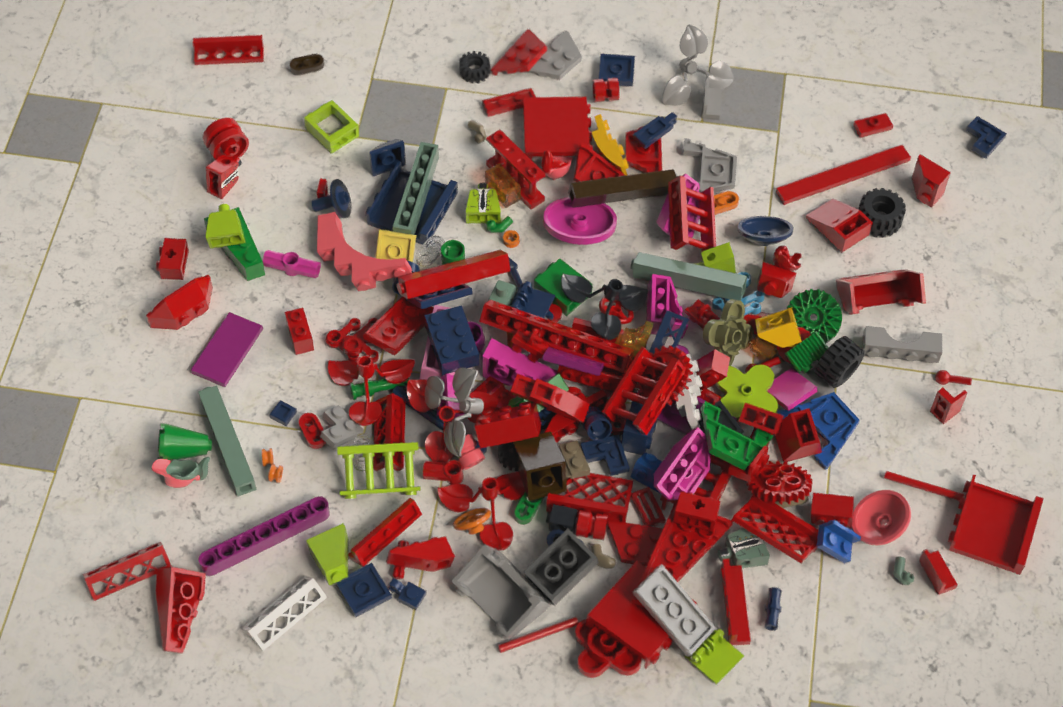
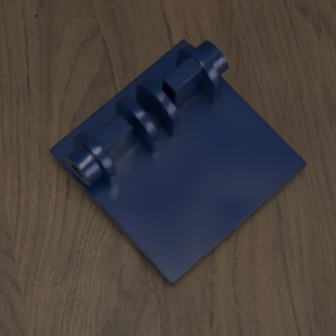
M525 281V283L521 284L510 307L545 318L555 295L532 289L531 282Z

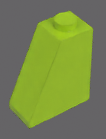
M344 523L306 540L309 552L329 586L348 577L349 538Z

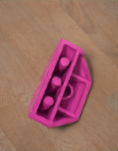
M685 173L683 177H686V188L699 192V183ZM667 194L658 216L657 224L661 230L670 236L669 194ZM686 195L687 204L699 208V200ZM687 212V219L698 224L700 216ZM688 228V236L693 238L695 230Z
M698 427L694 428L672 447L654 473V487L667 500H678L681 491L694 493L710 470V453L708 451L706 435Z

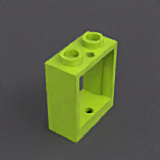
M333 100L323 104L320 108L304 117L305 129L331 154L359 137L358 124ZM334 114L345 127L328 136L317 124Z

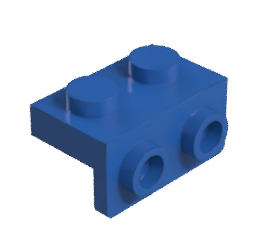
M645 452L636 461L630 477L660 493L654 487V473L663 461Z

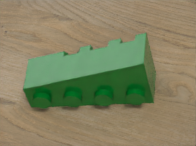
M237 207L234 210H236L240 219L245 243L221 248L226 256L234 262V265L245 279L250 281L265 275L264 265L240 208ZM209 217L204 218L206 230Z

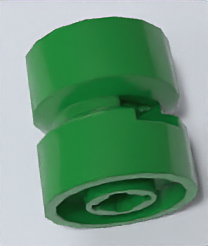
M449 240L442 245V265L465 259V247L460 241Z

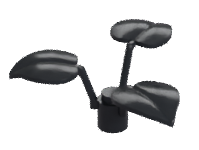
M564 273L561 277V287L564 294L571 301L583 303L586 297L592 298L604 291L605 298L609 300L605 314L596 313L592 316L591 327L599 336L607 340L615 339L621 331L620 319L615 315H609L614 300L620 301L621 306L626 310L638 311L644 305L648 294L647 289L623 285L618 279L610 280L608 285L604 284L602 288L591 293L592 286L585 278Z

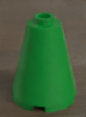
M160 423V428L163 429H159L158 452L159 456L162 457H158V459L180 460L207 455V452L211 451L212 439H208V435L167 423Z

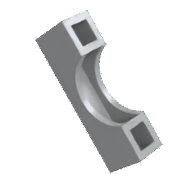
M866 326L863 333L862 349L865 351L864 355L869 357L939 363L942 355V333L923 332L913 342H900L893 339L885 328Z

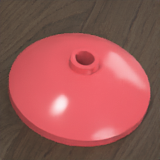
M892 490L873 492L864 497L854 509L853 531L861 536V541L869 545L888 544L899 538L907 529L911 519L910 505L898 492Z

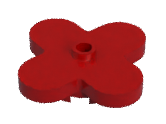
M587 619L577 624L575 637L577 642L585 648L578 657V669L581 674L586 677L595 678L602 675L608 668H612L621 675L630 676L640 670L642 658L599 627L594 626L592 629H589L585 626Z

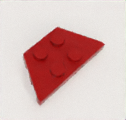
M527 29L491 69L492 75L496 76L500 71H507V74L529 72L547 51L546 44L530 29Z
M642 127L626 132L625 143L628 166L644 173L662 171L661 138L644 149L633 139V134Z
M583 142L580 144L574 174L575 182L626 176Z
M608 520V529L611 531L621 563L634 564L638 561L647 566L663 528Z

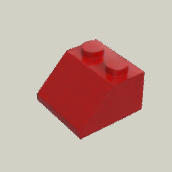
M921 154L917 158L911 179L916 198L932 208L944 195L951 172Z

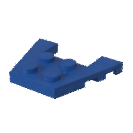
M835 392L812 399L811 402L802 405L798 404L789 411L782 409L777 412L784 415L785 418L790 413L810 408L816 430L829 443L821 449L822 453L814 455L815 459L825 470L829 468L860 421Z

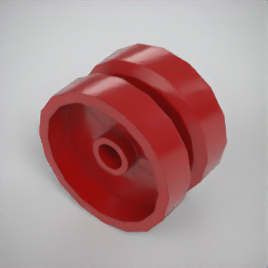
M229 117L221 118L211 123L202 136L203 143L210 150L214 160L221 155H226L230 158L235 156L240 158L249 146V140L237 121Z

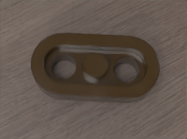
M320 54L301 56L290 61V70L295 75L316 72L324 67V58Z

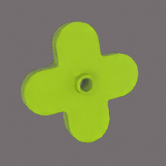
M755 365L746 374H743L735 367L729 366L727 377L716 383L717 387L726 394L720 401L737 420H739L746 402L777 412V400L767 392L773 385L774 373L766 365Z

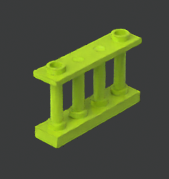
M418 442L337 447V454L342 455V459L345 461L346 490L339 491L340 495H344V499L357 498L356 494L405 492V495H417V491H421V486H414L413 455L416 450H419ZM402 451L403 455H405L406 487H394V452ZM382 452L383 456H385L386 488L374 489L373 457H375L374 453ZM354 454H362V457H365L366 489L354 490L352 459Z

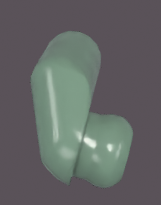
M896 557L893 574L901 584L910 585L914 581V575L904 570L906 559Z

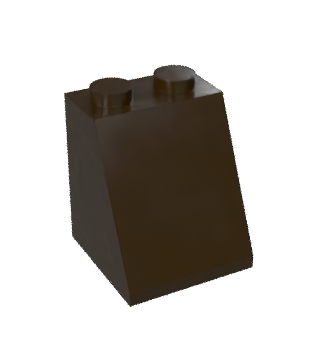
M551 431L539 434V437L513 442L514 458L529 501L546 497L548 493L558 494L567 491L565 459Z

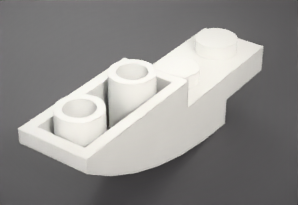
M689 353L686 356L691 359L689 363L693 367L689 370L693 374L688 376V378L692 382L686 384L689 389H683L684 396L678 395L679 401H676V405L681 417L687 416V420L693 430L696 427L700 429L699 421L702 420L700 411L695 406L698 405L697 396L701 395L700 387H702V381L696 373L699 371L697 361L692 360Z

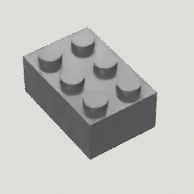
M567 529L523 572L526 578L555 606L599 561Z

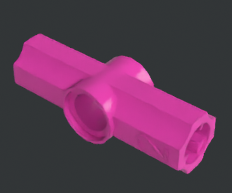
M267 250L263 255L264 266L285 271L289 276H296L298 274L311 278L319 276L321 262L300 258L295 252L284 254Z

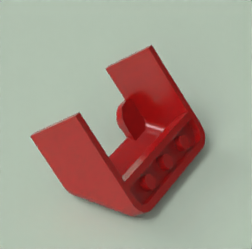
M894 270L836 279V287L843 309L850 315L859 314V310L865 307L900 303L903 307L914 306V302L926 304L924 274L920 272Z

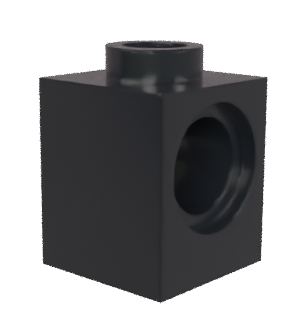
M553 504L552 512L548 511L546 523H549V531L561 530L565 532L569 529L573 533L577 509Z

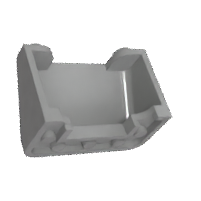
M484 545L452 580L456 585L455 590L461 596L467 595L471 597L497 623L496 627L498 629L496 632L503 639L515 637L551 605V602L500 551L488 545Z

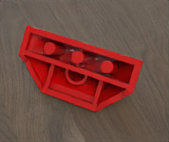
M205 275L204 277L194 278L162 299L153 308L152 312L146 314L150 328L178 330L188 325L196 317L203 315L209 309L213 289L210 276Z

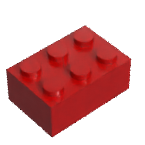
M529 401L520 403L516 407H511L510 405L503 406L497 411H492L491 409L484 410L478 415L475 423L480 449L539 437L541 429L537 404Z

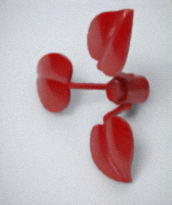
M365 355L358 358L357 362L329 360L328 372L331 380L340 386L350 385L354 379H358L359 375L364 378L366 402L354 403L349 409V417L356 424L367 426L375 423L382 413L380 403L369 402L368 379L376 371L381 377L385 376L386 381L389 383L398 384L405 382L412 373L415 360H391L383 363L379 370L377 364H373L372 358Z
M408 380L407 396L412 407L423 413L429 411L430 408L425 402L427 380ZM471 392L469 395L470 398L482 399L484 404L483 411L489 409L494 411L498 404L497 398L485 392ZM439 406L436 409L439 410V417L444 422L443 433L440 431L430 433L425 440V449L433 462L447 463L454 454L448 450L445 444V427L448 422L454 420L455 414L463 413V411L454 410L450 406ZM471 414V418H468V420L476 423L479 414Z
M519 471L501 475L496 479L492 477L485 478L482 482V487H478L474 497L472 489L465 484H452L437 489L442 504L453 512L467 511L470 502H475L482 493V497L491 502L492 525H485L484 529L480 532L481 542L499 551L505 550L511 545L513 530L506 522L496 524L494 499L497 495L501 494L508 500L522 498L525 489Z

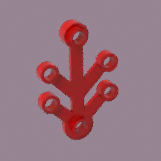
M352 318L349 324L340 331L331 330L326 335V344L331 348H339L344 352L343 342L349 337H357L362 342V352L367 356H376L372 358L373 363H375L379 359L378 352L365 344L370 342L363 339V334L378 319L371 318L361 328L360 320ZM351 331H358L354 335H347ZM359 355L355 358L348 356V360L355 362L360 358Z

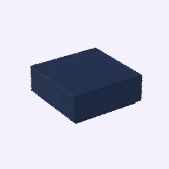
M280 400L269 416L271 419L287 426L297 413V408Z

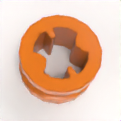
M508 230L504 233L503 242L506 247L515 248L519 245L520 237L518 232Z
M269 448L268 451L262 449L263 467H266L267 464H274L272 448Z
M272 464L269 471V482L275 480L276 483H280L283 475V466L279 465V467H276L275 464Z

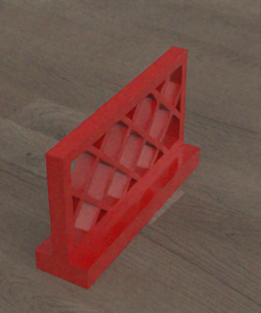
M590 473V475L569 478L567 485L573 483L577 489L571 492L567 489L563 496L548 493L546 512H552L554 504L577 509V517H579L580 510L591 512L593 516L597 513L607 514L608 520L626 523L633 480ZM583 478L588 483L581 486L577 480ZM605 482L608 486L600 489L597 483ZM623 485L628 486V489L620 493L616 487ZM592 486L597 492L589 495L585 489ZM612 490L616 496L609 499L605 493ZM581 492L585 498H575L574 495ZM601 496L605 502H596L593 499ZM620 499L625 506L614 505L613 502Z
M757 494L752 495L751 499L732 518L733 522L800 564L812 552L818 549V529L776 503L772 504L771 500L764 502V498L757 499ZM755 519H760L761 522H755ZM772 530H778L779 533H773ZM794 550L800 551L802 555H800L799 553L795 552Z

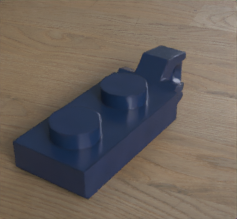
M671 112L666 117H656L635 132L633 139L646 149L673 129V125L677 123V115Z

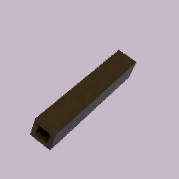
M671 169L571 183L568 194L572 208L662 196L668 194V182L678 176H676L675 170Z

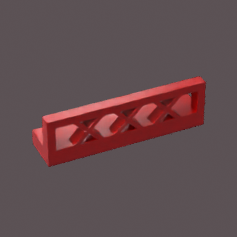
M262 35L193 38L195 65L264 62ZM260 52V56H251L250 54ZM235 53L243 54L240 57L233 56ZM218 54L225 55L223 58L216 57ZM199 55H208L205 59H198Z
M391 393L375 401L380 403L381 408L384 404H386V407L374 424V445L381 444L384 436L385 441L383 444L405 443L406 402L399 396ZM386 419V423H385V425L383 426V428L381 429V425H382V423L384 422V420ZM402 451L394 452L393 469L397 471L404 469V455ZM382 452L374 453L373 470L375 471L385 468V456L384 461L380 462L383 455Z
M412 498L406 500L357 543L348 554L349 559L364 567L422 515L415 500Z
M160 541L87 572L83 576L95 601L156 575L157 570L172 566ZM162 555L166 564L158 568L152 566L153 559ZM138 564L146 566L144 573L140 576L132 574L134 566ZM117 573L127 575L125 581L121 584L112 582L114 575ZM99 581L107 583L104 591L95 594L92 584Z
M723 559L721 579L728 640L731 645H750L751 639L742 565L730 566L729 559Z

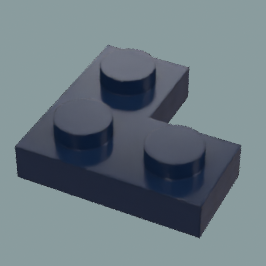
M976 116L966 129V131L979 138L971 150L985 159L989 157L1007 135V133L979 116Z
M619 435L610 436L599 442L592 440L581 443L580 447L587 463L605 459L610 476L629 472L630 467Z

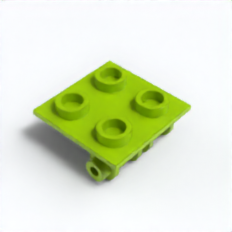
M721 629L714 630L691 656H685L687 660L716 685L744 657L740 651L723 638L725 634Z

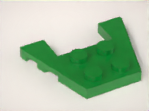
M705 401L701 406L709 453L731 463L733 466L745 470L764 445L766 446L770 442L773 435L757 428L753 433V438L750 439L720 424L718 418L721 409Z

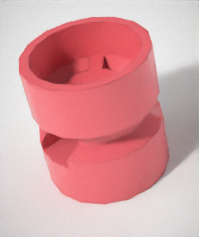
M472 434L465 436V442L461 451L462 457L458 459L463 471L485 459L480 448H475L477 442Z

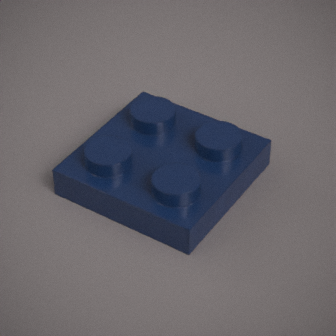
M601 53L599 79L606 81L608 78H618L619 86L633 87L635 56Z
M373 563L350 573L347 578L336 582L337 588L355 618L392 599L390 591Z

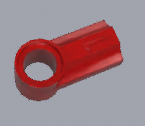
M451 460L447 463L425 461L423 479L447 481L451 485L460 484L464 479L462 465L456 460Z

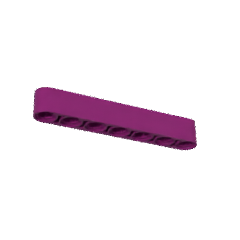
M322 496L315 497L204 551L198 559L202 573H206V576H214L327 520L330 516L327 499ZM302 516L306 517V518H304V519H302V520H299V519H298L299 517H302ZM283 525H286V526H287V527L284 528V529H281V528H280V527L283 526ZM265 534H268V535H269L268 537H265V538H262V537H261V536H263V535H265ZM250 543L249 546L243 547L244 544ZM228 552L232 553L229 556H224ZM207 562H213L211 565H205Z

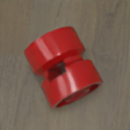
M608 78L606 81L603 79H593L592 91L594 102H604L605 99L618 101L620 98L618 78Z
M580 510L576 536L587 538L591 535L593 539L604 541L608 515L597 513L593 516L589 511Z

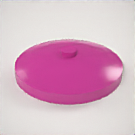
M566 197L556 200L547 206L544 211L543 224L550 235L561 241L571 244L588 245L602 242L611 237L616 230L617 216L613 209L605 203L572 208L570 198Z

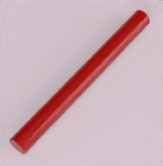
M889 471L885 472L884 478L958 501H960L961 497H964V494Z
M576 617L502 643L498 645L499 651L503 653L571 628L578 624V620Z

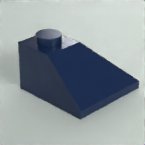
M403 140L387 141L369 152L371 175L373 177L391 171L398 161H401V167L406 166Z

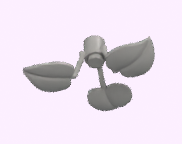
M688 24L679 44L681 53L687 56V58L682 59L679 63L684 80L681 76H674L667 82L663 91L662 103L665 105L684 104L691 95V88L686 84L688 82L686 74H693L696 71L708 75L706 79H709V88L725 89L733 82L734 76L727 63L723 61L714 62L710 66L709 72L698 68L696 62L692 60L697 58V54L704 53L708 47L706 35L693 25Z
M467 368L457 369L453 377L452 386L456 391L455 396L457 399L442 395L445 386L442 379L437 376L429 377L425 387V402L429 408H438L442 399L460 403L459 408L465 413L454 418L453 422H448L444 431V441L448 450L458 457H462L461 451L466 436L465 426L459 420L466 417L471 418V414H481L484 408L482 399L469 397L478 371Z

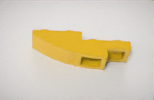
M601 114L594 116L598 130L593 131L592 135L601 156L623 174L627 175L626 169L629 166L626 158H622V155H625L622 144L618 145L617 140L612 138L611 133H607V130H610L607 120H603Z

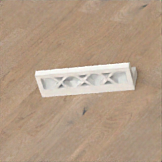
M305 576L242 629L246 635L253 638L258 647L263 651L327 597L314 578ZM314 588L319 597L313 602L307 601L308 592ZM302 603L301 612L297 615L291 614L292 605ZM279 616H286L285 625L281 628H275L276 619ZM263 629L270 630L269 638L262 643L257 634Z

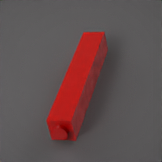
M497 250L399 276L398 292L405 298L410 299L510 272L508 253Z

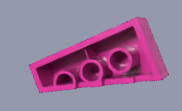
M492 338L482 356L483 377L488 378L491 376L509 387L513 386L517 373L542 381L558 373L557 370L538 361L536 363L532 362L526 355L516 353L510 347Z

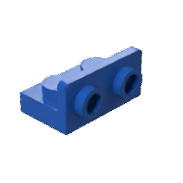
M835 520L819 525L817 547L844 564L851 562L852 543L861 541V536Z

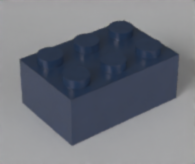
M462 305L425 315V328L442 375L456 372L459 368H471L479 365V352Z

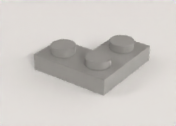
M339 405L324 412L323 418L332 427L322 431L320 437L332 449L363 435L364 429L352 421Z

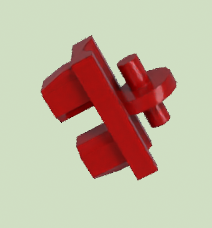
M699 299L692 306L685 309V313L690 317L689 319L697 323L703 330L710 320H720L711 310V306L709 304L705 305Z
M519 328L511 340L513 343L511 349L516 353H521L523 349L530 352L527 357L534 363L543 357L549 345L537 336L539 333L537 329L531 333L528 330L523 331Z

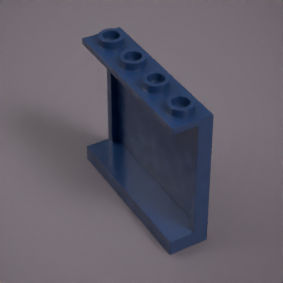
M398 161L396 166L392 167L388 179L384 180L381 191L376 193L373 204L366 210L365 216L367 217V224L381 230L393 231V224L411 173L401 168V161ZM432 180L415 231L416 243L428 246L458 194V182L450 180L449 184L446 185Z

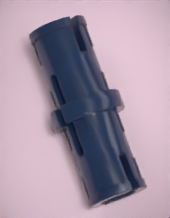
M771 587L768 590V602L765 605L766 620L764 628L775 631L778 629V617L782 609L780 606L782 590L777 587Z

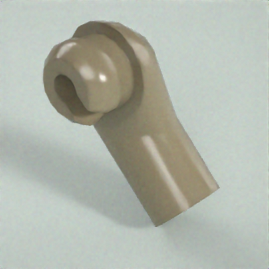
M473 120L469 121L468 128L476 131L474 136L475 142H484L487 136L483 125Z
M600 544L591 546L592 553L599 561L597 566L604 569L615 567V559L603 554Z

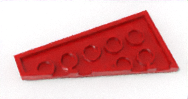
M675 501L639 585L661 564L678 583L733 525V521L718 516L714 532L675 523L673 521L678 502ZM634 595L632 603L644 607Z

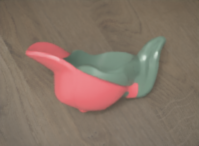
M210 457L203 458L199 464L192 460L179 461L174 459L171 461L158 459L153 463L151 470L163 475L167 486L183 488L192 483L193 480H204L207 477Z

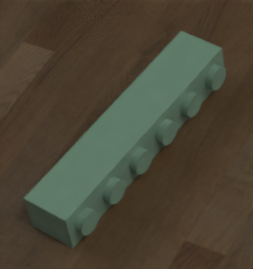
M420 143L393 224L394 232L415 235L439 160V148L436 144Z

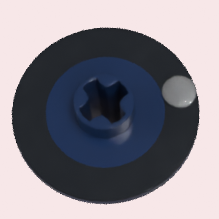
M334 179L331 182L330 195L313 199L311 202L315 212L334 207L337 214L344 219L350 216L352 210L348 189L340 179Z

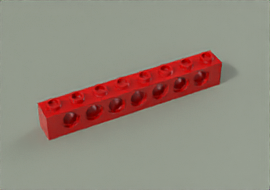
M489 300L484 304L479 320L481 323L512 334H516L519 328L523 331L528 330L531 333L537 329L539 330L537 336L542 338L543 342L548 344L549 347L603 363L605 367L622 373L628 369L634 351L622 345L493 300Z

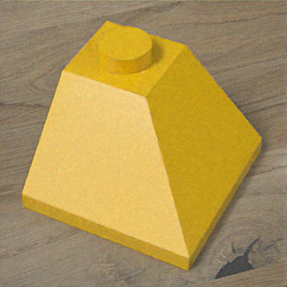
M792 307L755 319L757 334L761 339L782 348L794 347L802 342Z

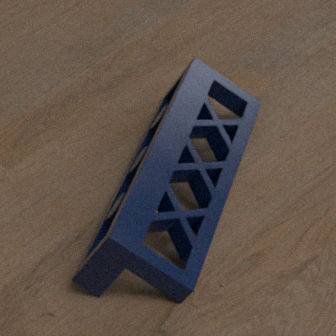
M667 310L649 352L655 354V348L661 351L662 346L665 345L668 337L671 335L674 340L672 347H677L689 319ZM676 319L683 321L679 329L672 331Z

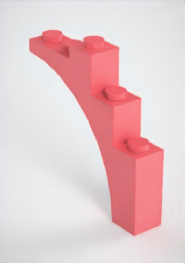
M336 212L318 215V254L323 261L334 260V267L340 276L352 274V282L358 291L376 288V281H385L386 279L412 273V268L406 258L377 259L354 250L345 241L342 222Z

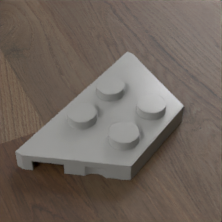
M567 30L547 46L545 54L529 71L536 72L541 77L560 80L582 61V55Z

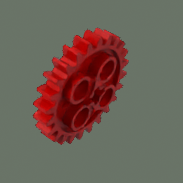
M669 345L668 348L662 346L661 351L655 348V354L649 353L653 360L667 365L672 357L679 359L686 368L685 373L667 401V404L671 406L673 399L677 402L679 401V394L684 396L683 389H689L686 384L692 382L688 376L693 374L689 370L693 365L689 363L691 359L686 356V353L677 347L673 348ZM647 366L642 376L658 381L663 371ZM641 383L634 387L638 390L636 394L647 398L654 389Z
M777 460L776 463L769 461V464L762 466L758 477L755 476L751 482H747L748 490L752 491V495L757 494V499L764 498V502L772 500V504L779 501L780 505H782L783 502L791 504V501L798 503V499L805 500V496L809 497V492H812L813 479H811V474H807V470H802V466L795 467V463L787 465V461L780 464L779 460Z

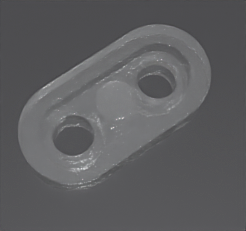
M437 235L428 238L415 254L416 263L421 267L432 265L441 255V247L445 240Z
M360 433L354 438L353 446L374 445L373 438L367 433ZM354 454V458H352L353 467L358 471H365V459L359 460L362 454Z

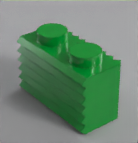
M816 331L786 352L785 356L796 372H803L805 374L813 368L812 364L817 360L819 361L829 347Z

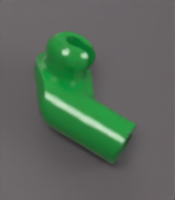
M509 216L500 223L488 220L486 227L491 233H502L513 223V220Z

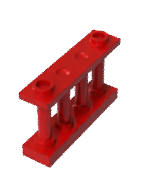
M500 129L488 136L486 141L495 149V155L486 160V165L531 210L543 203L545 196L536 188V182L546 177V174Z
M681 175L668 182L671 248L678 250L688 244L700 248L702 252L716 247L713 187H709L701 193L686 188V177ZM686 195L698 199L699 208L687 204ZM687 212L700 216V224L689 221L687 219ZM688 228L700 232L701 241L689 237Z
M641 347L613 395L606 403L602 413L610 422H614L617 415L634 421L633 425L641 434L647 436L685 373L686 368L679 359L673 357L668 365L655 361L646 348ZM647 366L663 371L658 381L642 376ZM637 382L654 388L648 398L632 392ZM627 399L643 404L639 414L622 409Z
M710 454V463L721 467L723 471L721 475H714L708 472L704 479L712 482L715 486L713 491H707L698 487L694 494L720 500L732 475L728 474L731 463ZM661 495V509L665 510L669 502L674 504L678 500H667Z

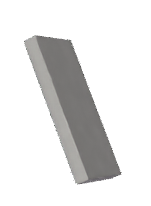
M662 564L632 592L687 657L691 656L716 629Z

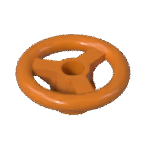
M487 508L470 510L454 520L453 528L456 530H468L470 535L477 534L484 529L482 523L489 519L491 511Z

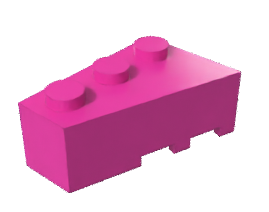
M652 274L647 286L646 333L656 335L667 310L683 316V310L679 306L678 296L671 277ZM676 319L672 331L679 329L683 321ZM688 324L686 325V328L683 332V335L681 337L682 339L688 329Z

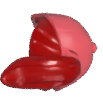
M545 150L542 159V171L553 180L559 179L568 173L573 157L553 156L549 150Z

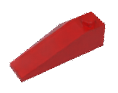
M175 567L157 570L155 592L163 651L180 654L184 652L191 633L190 626L193 618H196L198 613L199 601L204 597L206 573Z

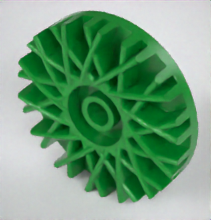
M810 289L802 293L799 292L787 305V309L792 307L797 326L806 329L811 335L817 331L825 343L830 342L841 328V307L835 300V297H832L831 294L826 293L824 290ZM813 314L817 316L815 321L810 319V316Z

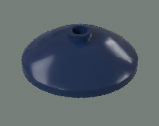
M754 216L740 221L738 232L745 239L753 243L769 246L788 239L793 234V225L777 217Z

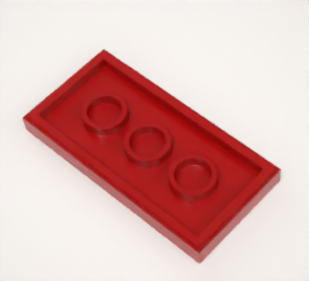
M402 296L363 334V339L395 356L425 326V315L433 313L434 307L421 309L406 301V298Z

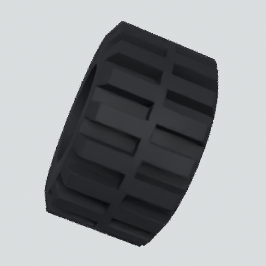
M875 188L873 191L869 190L866 192V195L862 196L858 209L873 222L870 234H874V237L892 236L893 233H897L899 228H901L906 205L903 203V198L898 197L899 194L893 193L890 189L880 188L878 190ZM876 211H882L886 214H879Z
M843 336L836 340L822 355L816 366L815 374L833 388L839 387L857 370L863 360L865 351L847 336Z

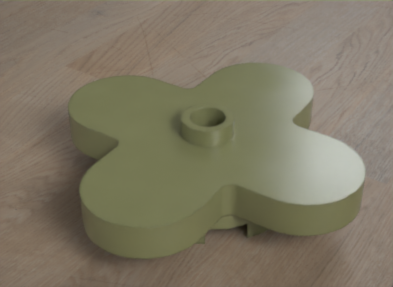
M730 299L726 302L720 320H710L703 330L704 342L707 345L714 346L715 350L730 357L729 366L732 365L735 356L740 354L738 352L740 349L749 347L754 336L752 326L746 324L747 321L743 319L745 314L743 302L735 299Z

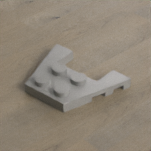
M685 138L683 155L702 157L700 182H698L700 186L699 192L701 193L709 187H713L714 192L735 189L737 156L719 149L712 150L706 148L705 144H695L691 142V139Z

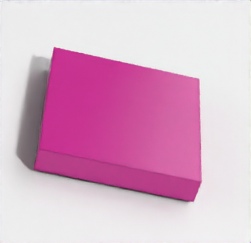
M790 368L774 379L773 385L767 392L777 400L780 406L789 411L818 391L817 386Z

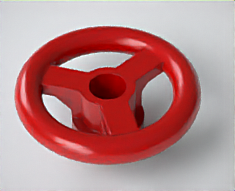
M605 297L599 302V309L603 314H605L608 307L604 304L609 302ZM614 300L616 305L611 307L609 315L617 316L621 324L630 323L634 318L633 311L626 310L628 313V317H626L622 313L620 301Z

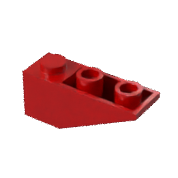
M446 536L440 538L433 537L428 541L414 542L405 547H394L389 550L386 563L434 572L451 567L455 555Z

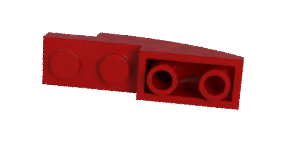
M518 373L510 391V394L545 406L549 411L581 423L584 422L590 406L589 403L559 387L537 378L536 380Z
M603 389L588 398L583 393L577 395L578 398L589 403V407L597 406L603 409L607 402V394ZM556 414L549 423L545 433L551 431L557 443L564 436L575 433L579 428V422Z

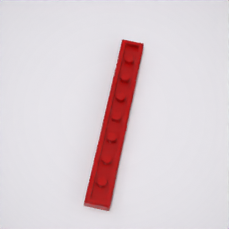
M902 144L776 188V193L782 203L786 205L904 164L911 160V156Z

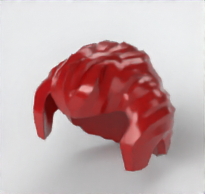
M782 245L776 248L773 254V263L777 267L794 272L801 267L798 261L802 258V254L794 253L793 256H790L787 246Z

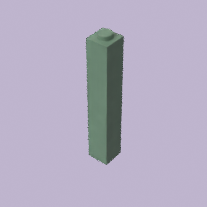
M639 252L637 257L633 258L631 262L633 278L650 281L652 274L669 276L674 287L739 301L742 300L746 291V275Z
M217 385L198 391L203 409L237 496L257 490L255 480Z

